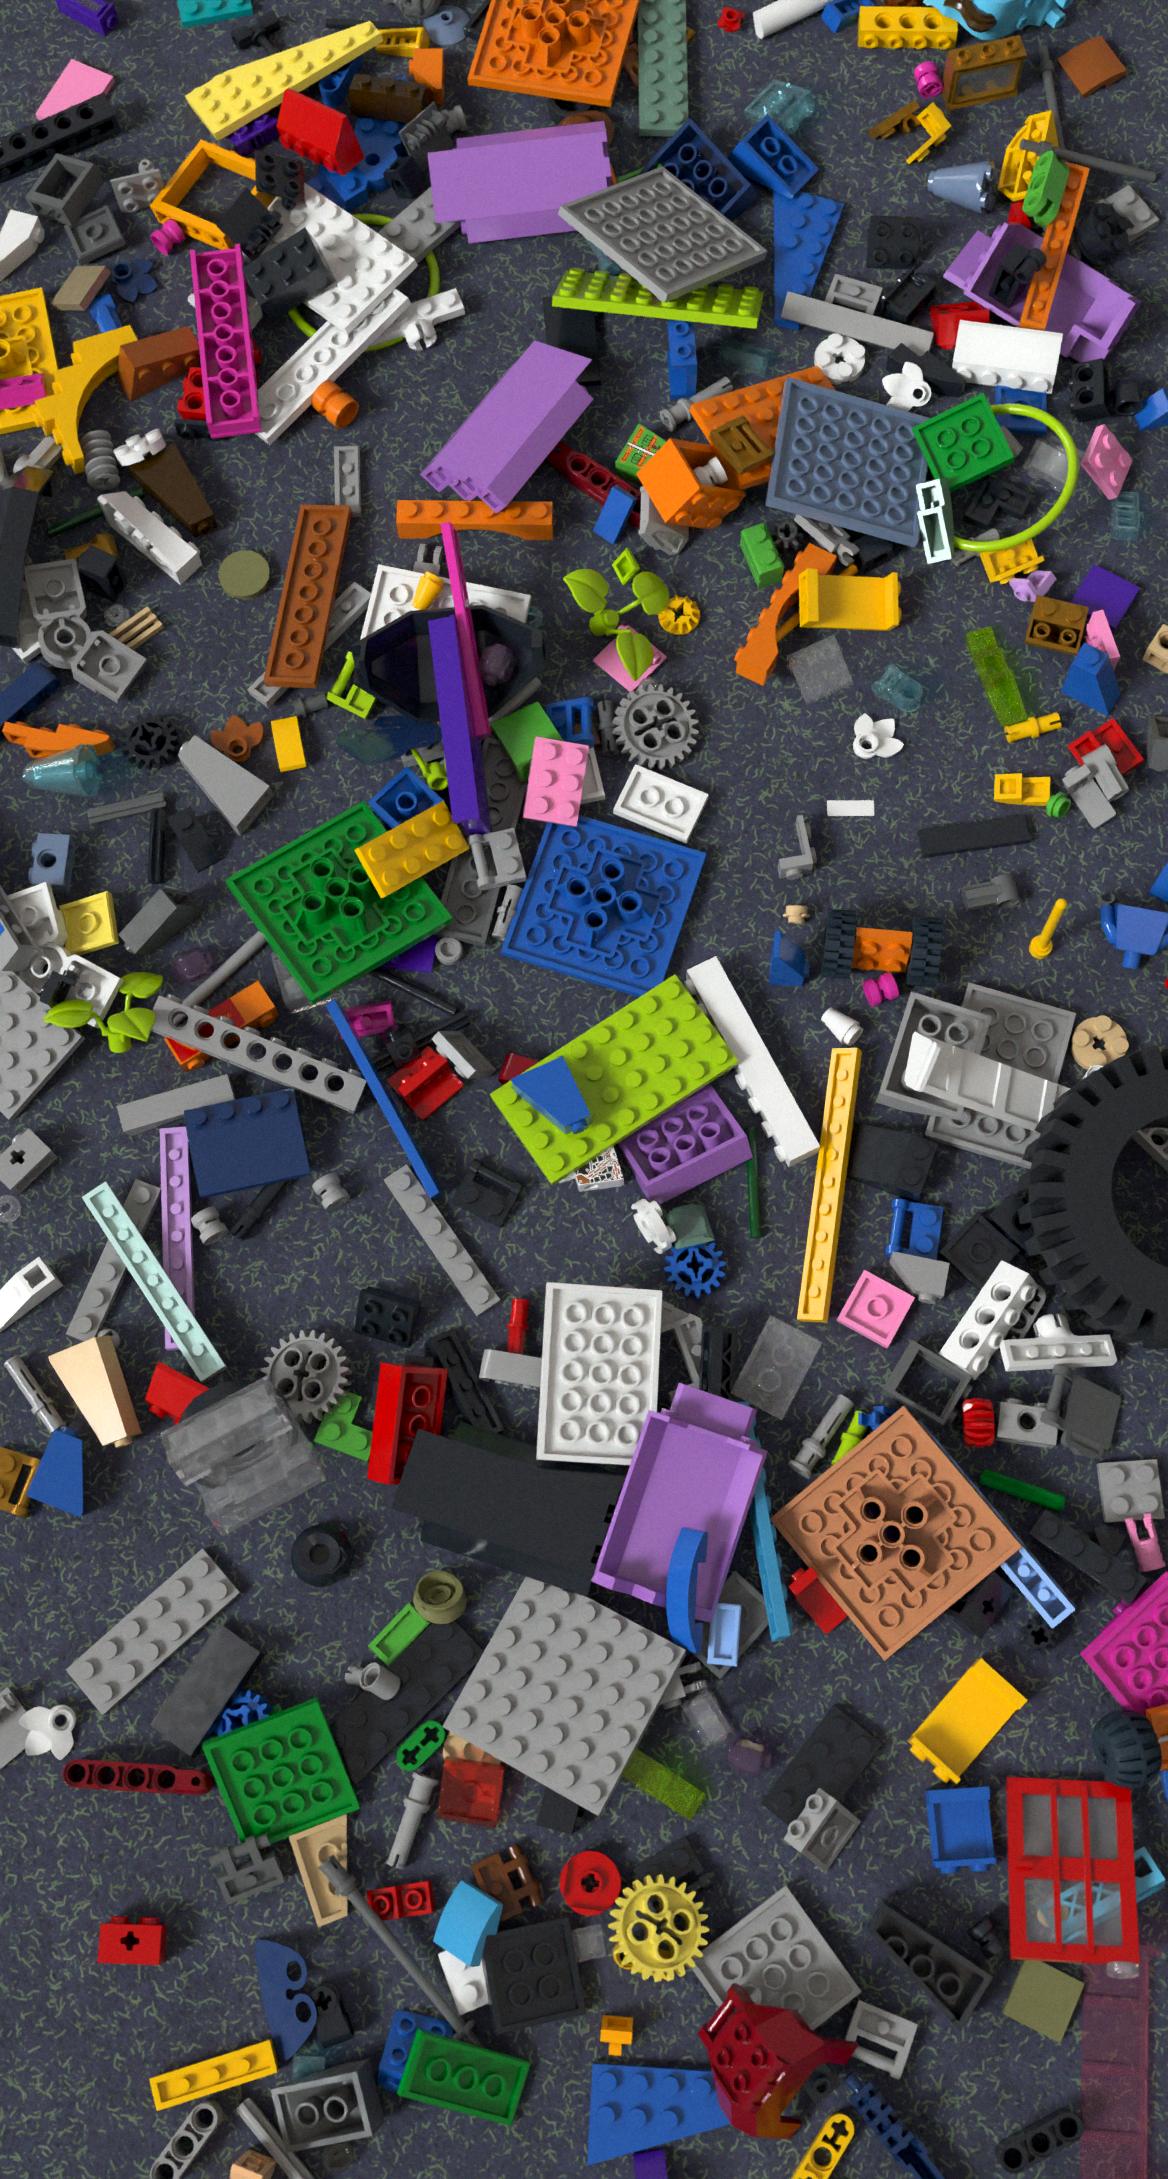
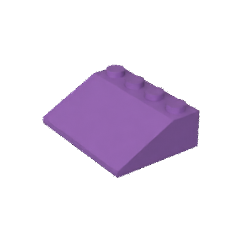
M711 1084L701 1088L617 1144L649 1202L656 1201L658 1205L753 1157L747 1135Z

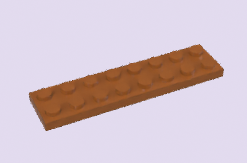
M300 505L263 680L266 687L317 688L352 516L350 506Z

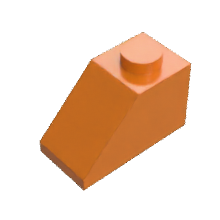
M443 48L414 49L413 59H409V74L414 75L415 82L427 84L434 94L432 100L438 105H443L445 70Z

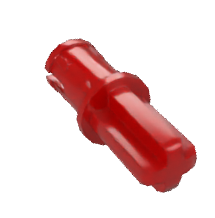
M512 1299L510 1324H507L509 1329L507 1352L524 1354L526 1331L529 1330V1326H527L529 1300Z

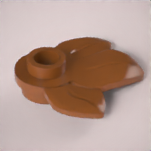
M235 714L227 721L224 731H211L213 746L217 750L225 752L226 757L235 763L245 762L250 757L252 749L259 745L263 738L261 722L253 723L247 727L243 720ZM237 748L243 749L239 754L234 753Z

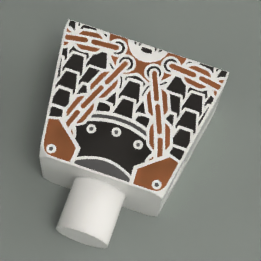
M614 1147L608 1149L559 1183L575 1179L580 1192L623 1186L624 1177Z

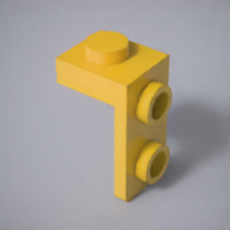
M934 102L916 117L930 134L931 138L906 160L908 164L915 159L920 162L930 153L928 147L931 144L936 147L947 137L944 132L951 127V124L944 117L943 111Z

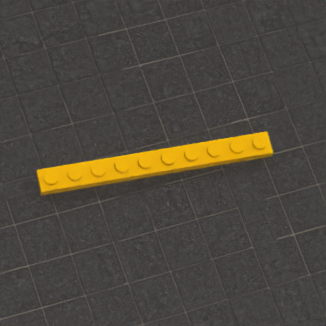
M832 1048L797 1319L801 1322L828 1323L862 1051L858 1048Z

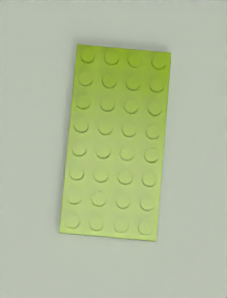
M570 268V271L566 270L553 294L552 306L757 329L764 292L759 291L756 287H744V290L734 289V286L730 284H719V287L707 284L664 303L629 273L613 276L609 275L608 271L598 270L595 273H585V270L582 268Z
M674 974L523 1072L525 1073L563 1056L591 1114L592 1123L588 1125L586 1130L578 1134H573V1132L569 1134L563 1133L515 1093L511 1080L490 1093V1097L550 1184L554 1186L737 1066L739 1061Z

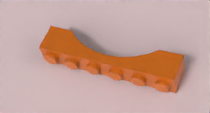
M397 500L396 525L399 538L427 539L441 534V523L450 522L457 530H491L518 536L525 540H553V502L510 501L505 508L496 514L483 501Z
M811 543L808 544L804 552H798L793 564L795 567L792 571L787 570L782 580V588H777L771 597L770 603L772 604L769 609L766 607L763 609L758 620L760 622L757 628L752 627L747 636L746 646H740L734 659L737 662L735 673L762 686L765 685L776 667L779 652L776 643L777 625L786 611L799 601V575L807 568L817 569L818 575H832L837 559L836 555Z

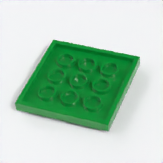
M318 1697L202 1742V1748L241 1843L246 1842L245 1838L255 1835L259 1837L267 1833L271 1844L360 1809L359 1800Z

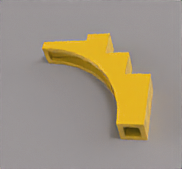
M130 325L73 342L74 353L71 354L73 365L54 371L55 382L52 383L54 395L35 400L36 411L33 412V418L37 427H42L46 436L53 434L56 444L62 445L64 461L67 466H72L75 474L85 472L84 456L77 437L79 420L84 406L94 390L107 377L118 371L120 345L137 341Z

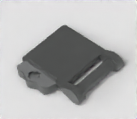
M1055 1365L1052 1371L1054 1381L1046 1411L1042 1412L1040 1421L1063 1430L1061 1443L1070 1448L1074 1455L1099 1459L1102 1457L1103 1451L1110 1448L1121 1397L1076 1375L1068 1367ZM1065 1381L1070 1382V1387L1061 1418L1057 1413Z

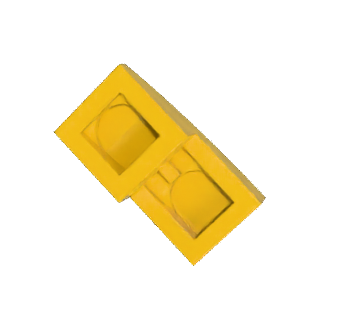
M297 716L271 721L280 772L307 767Z
M1022 773L995 774L994 801L1046 806L1051 797L1050 777L1023 778Z

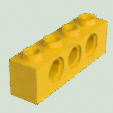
M860 6L858 47H890L892 49L939 48L942 50L955 48L958 21L943 16L935 7Z

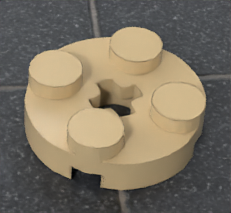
M1107 1016L1092 1017L1084 1020L1077 1026L1071 1039L1073 1058L1081 1067L1087 1070L1095 1065L1105 1066L1113 1060L1124 1056L1129 1047L1123 1029ZM1093 1039L1103 1040L1105 1042V1050L1102 1051L1100 1048L1094 1049L1092 1047L1095 1043Z

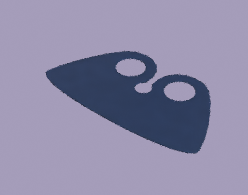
M258 1939L255 1944V1956L264 2010L275 2048L282 2061H287L309 2037L317 2020L315 2004L308 1995L300 1993L295 1995L292 2000L286 1997L287 1989L295 1991L304 1986L307 1980V1966L303 1957L293 1949L276 1942ZM291 1961L298 1962L302 1969L301 1978L297 1982L291 1981L287 1975V1966ZM300 2002H306L311 2009V2017L307 2022H301L297 2018L296 2007Z

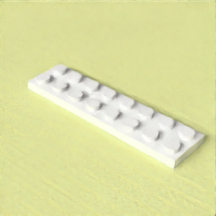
M395 288L348 335L327 321L258 390L262 432L255 434L271 445L311 405L312 395L317 387L327 380L334 382L411 305L409 298Z

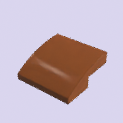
M1101 35L1081 43L1057 59L1060 67L1084 99L1103 85L1108 88L1127 74V70Z

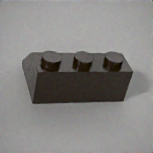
M355 74L349 87L350 112L354 116L409 124L431 104L434 94L427 84L373 77L367 74Z

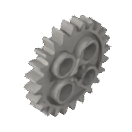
M649 684L646 692L639 686L636 694L630 691L627 695L628 699L623 698L620 705L622 707H617L615 711L618 717H615L612 721L618 727L614 728L612 733L620 735L615 743L617 745L624 744L621 753L630 752V762L638 758L639 766L647 762L649 770L653 768L654 764H657L659 770H662L665 767V762L672 768L675 765V760L681 763L684 760L683 755L688 756L691 749L689 747H694L697 742L693 737H696L699 733L693 727L699 721L691 719L696 711L687 710L690 701L688 700L683 703L680 701L682 693L673 696L672 687L667 693L663 692L662 684L654 691L652 684ZM657 707H664L668 715L660 714ZM638 715L642 717L644 724L636 723L633 716ZM672 718H675V719L677 720V721H672V722H669V723L667 722L668 720H670V719H672ZM672 730L676 732L678 739L669 737L667 731ZM644 732L642 735L635 736L634 734ZM643 740H651L655 748H648Z
M301 1330L299 1338L290 1333V1342L288 1343L280 1339L281 1348L279 1350L271 1347L274 1353L273 1358H264L269 1363V1367H264L260 1370L267 1374V1377L259 1381L275 1387L286 1397L297 1424H300L302 1418L305 1422L311 1424L313 1415L321 1421L323 1411L332 1415L331 1405L334 1404L340 1407L341 1403L337 1398L339 1396L347 1397L348 1395L342 1390L343 1386L351 1385V1382L345 1379V1376L352 1374L351 1369L344 1367L351 1362L349 1358L343 1356L346 1350L341 1346L337 1347L339 1342L334 1338L329 1340L330 1336L326 1333H322L319 1337V1333L315 1330H312L310 1335ZM300 1355L298 1364L292 1367L291 1362L293 1358ZM327 1359L325 1367L318 1370L321 1360ZM294 1383L292 1392L286 1395L285 1390L287 1386ZM321 1387L319 1395L312 1398L314 1389Z

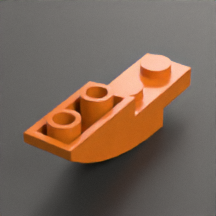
M5 722L2 730L9 742L24 745L30 757L45 760L87 759L112 752L115 747L106 732L101 730H94L93 732L84 730L75 724H69L68 726L59 724L55 733L53 730L44 727L40 729L31 728L23 722H15V724Z

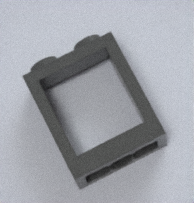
M56 153L25 196V199L35 215L73 226L104 181L99 174L98 168L92 162H85L72 156ZM67 175L78 178L63 200L52 197Z
M911 1340L880 1393L900 1406L905 1405L910 1412L941 1429L945 1423L950 1426L956 1417L958 1410L954 1407L959 1398L965 1401L973 1387L969 1384L972 1375ZM915 1357L958 1382L956 1389L940 1416L935 1415L896 1391Z

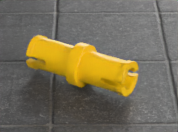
M1054 712L1053 714L1036 719L1029 717L1025 722L1005 726V733L1008 732V735H1006L1007 741L1011 743L1030 736L1031 738H1036L1041 733L1061 729V722H1057V720H1060V716L1057 712Z

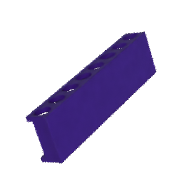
M453 614L450 617L428 621L452 820L454 824L461 823L464 826L465 838H468L474 834L492 833L481 742L480 738L475 734L457 620Z

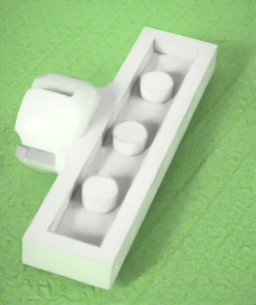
M456 288L411 303L370 346L403 336L406 338L409 347L415 351H423L419 342L420 339L424 340L427 349L430 348L437 339L434 325L465 314L464 306Z
M1052 1314L1038 1318L1037 1322L1033 1325L1036 1338L1003 1340L999 1344L1006 1371L1053 1369L1055 1365H1062L1068 1368L1113 1366L1117 1362L1110 1334L1073 1335L1066 1317L1062 1314H1055L1057 1321L1054 1320Z

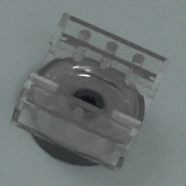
M267 1376L257 1381H225L206 1390L199 1396H196L185 1408L178 1424L160 1433L169 1465L185 1486L191 1483L196 1486L203 1497L206 1515L222 1536L327 1480L315 1447L293 1416L286 1397L273 1386Z

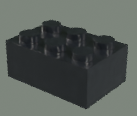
M306 227L242 268L259 306L272 321H275L336 282L318 243Z

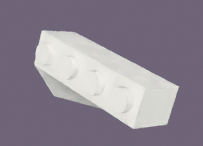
M124 491L103 494L97 498L108 525L178 584L181 585L202 565L199 549L190 541L186 543L174 527L168 528L156 512L150 513L138 497L132 498Z

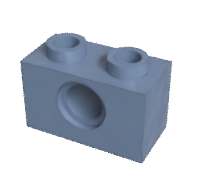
M38 833L37 843L34 842L32 846L34 864L29 869L28 874L29 883L32 886L47 882L51 884L53 894H69L76 844L70 835ZM50 861H56L52 867H46Z

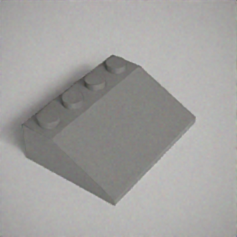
M911 991L876 1103L902 1111L960 1120L964 1106L923 1091H915L906 1085L904 1079L912 1035L916 1031L980 1055L992 1016Z

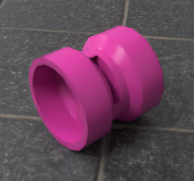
M932 61L921 63L914 70L919 95L925 99L937 96L943 89L942 80L938 76V66Z
M171 219L163 223L161 230H155L150 235L153 244L164 255H168L173 251V245H180L186 239L181 228Z
M890 972L881 974L880 978L876 980L870 978L862 982L864 993L872 1007L881 1004L882 1000H893L899 997L896 982Z

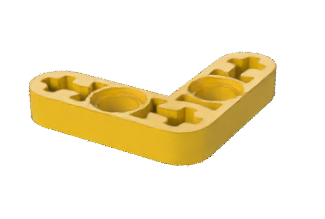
M835 2112L826 2119L791 2179H806L808 2176L812 2179H828L854 2134V2125L846 2114ZM842 2120H845L844 2126L847 2129V2133L845 2135L842 2133L838 2134L834 2142L840 2146L838 2150H835L829 2142L822 2140V2138L826 2134L831 2139L835 2131L831 2126L834 2121L840 2123ZM826 2147L830 2150L831 2160L827 2165L820 2166L814 2161L813 2155L817 2148Z

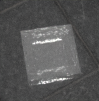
M601 1924L571 1930L577 1962L607 1956Z

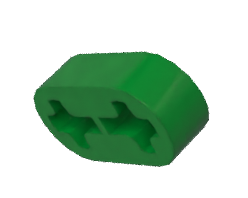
M428 1721L421 1725L397 1751L396 1758L399 1766L407 1771L420 1768L444 1743L446 1732L442 1727L443 1725L435 1721ZM437 1727L439 1729L437 1733L438 1742L431 1740L424 1746L421 1742L427 1737L426 1728L435 1729ZM419 1746L421 1750L415 1756L417 1763L414 1765L410 1762L406 1765L403 1762L406 1758L404 1751L406 1749L413 1751Z

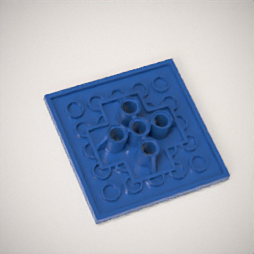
M578 815L576 827L547 822L515 910L517 911L516 915L513 916L504 940L501 955L640 997L665 980L707 853ZM610 872H617L619 874L616 878H609L606 875ZM576 888H582L585 890L584 893L580 895H575L572 893V891H574ZM602 896H608L611 898L610 901L606 903H602L597 900ZM627 904L637 906L636 909L631 911L623 908ZM593 920L602 922L599 927L589 925Z

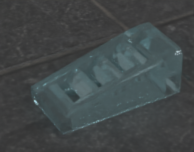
M1120 491L1117 498L1111 499L1110 539L1136 541L1140 533L1139 492ZM1118 499H1132V502H1118ZM1119 507H1129L1132 510L1119 509ZM1119 515H1130L1132 518L1119 517ZM1119 522L1131 523V525H1119Z

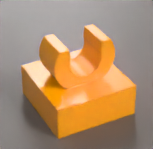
M602 2015L600 2042H610L609 2055L621 2056L622 2044L632 2043L633 2018Z

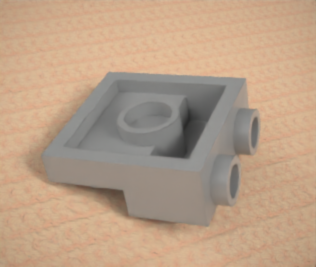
M818 1788L816 1793L809 1796L806 1800V1807L798 1819L789 1824L788 1833L784 1840L826 1872L861 1821L838 1801Z

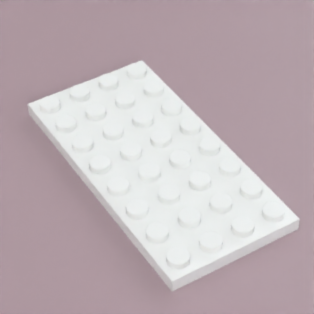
M304 183L305 203L297 202L293 210L287 211L281 204L282 198L276 197L267 208L270 212L276 210L282 215L280 220L283 226L261 255L306 227L318 243L336 282L303 303L348 335L418 265L413 257ZM242 252L243 257H244V260H245L247 263L252 262V261Z

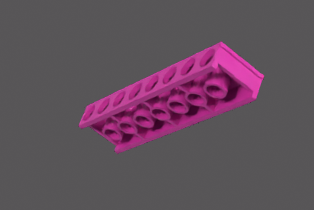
M235 244L233 249L196 253L195 249L190 250L206 422L211 439L262 432L247 283L242 271L245 264L240 244Z

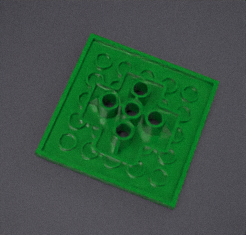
M365 801L360 802L225 880L227 887L312 1005L317 1004L453 923V917L422 877L415 879L384 898L379 896L354 851L387 832Z

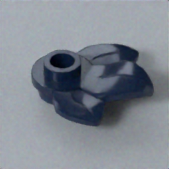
M136 259L130 264L118 262L113 266L111 279L117 285L118 295L123 300L135 303L138 294L149 295L157 290L158 287L155 280L148 274L153 268V263L145 259Z

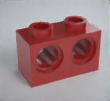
M190 367L188 377H184L183 398L179 399L177 407L182 419L206 421L203 387H201L203 386L201 368Z

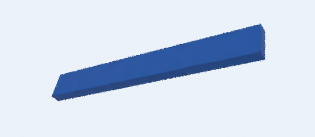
M335 999L326 1004V1007L430 1198L438 1199L445 1194L345 1009L340 1002Z

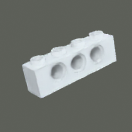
M1001 1260L939 1352L940 1357L972 1375V1379L976 1380L979 1374L987 1368L989 1359L995 1350L1000 1348L999 1344L1004 1340L1011 1326L1015 1325L1019 1320L1020 1313L1027 1302H1030L1035 1296L1038 1285L1030 1274Z

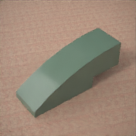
M947 477L915 485L921 510L917 512L927 564L954 558L953 514Z

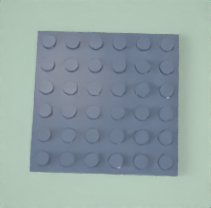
M787 377L783 388L774 447L775 455L772 460L765 506L915 548L919 540L920 531L917 512L921 511L915 485L925 483L927 462L913 434L912 427L931 418Z

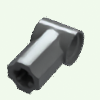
M1012 874L999 875L992 878L990 882L964 886L962 888L963 902L967 911L996 906L999 909L1008 908L1020 902L1014 875Z

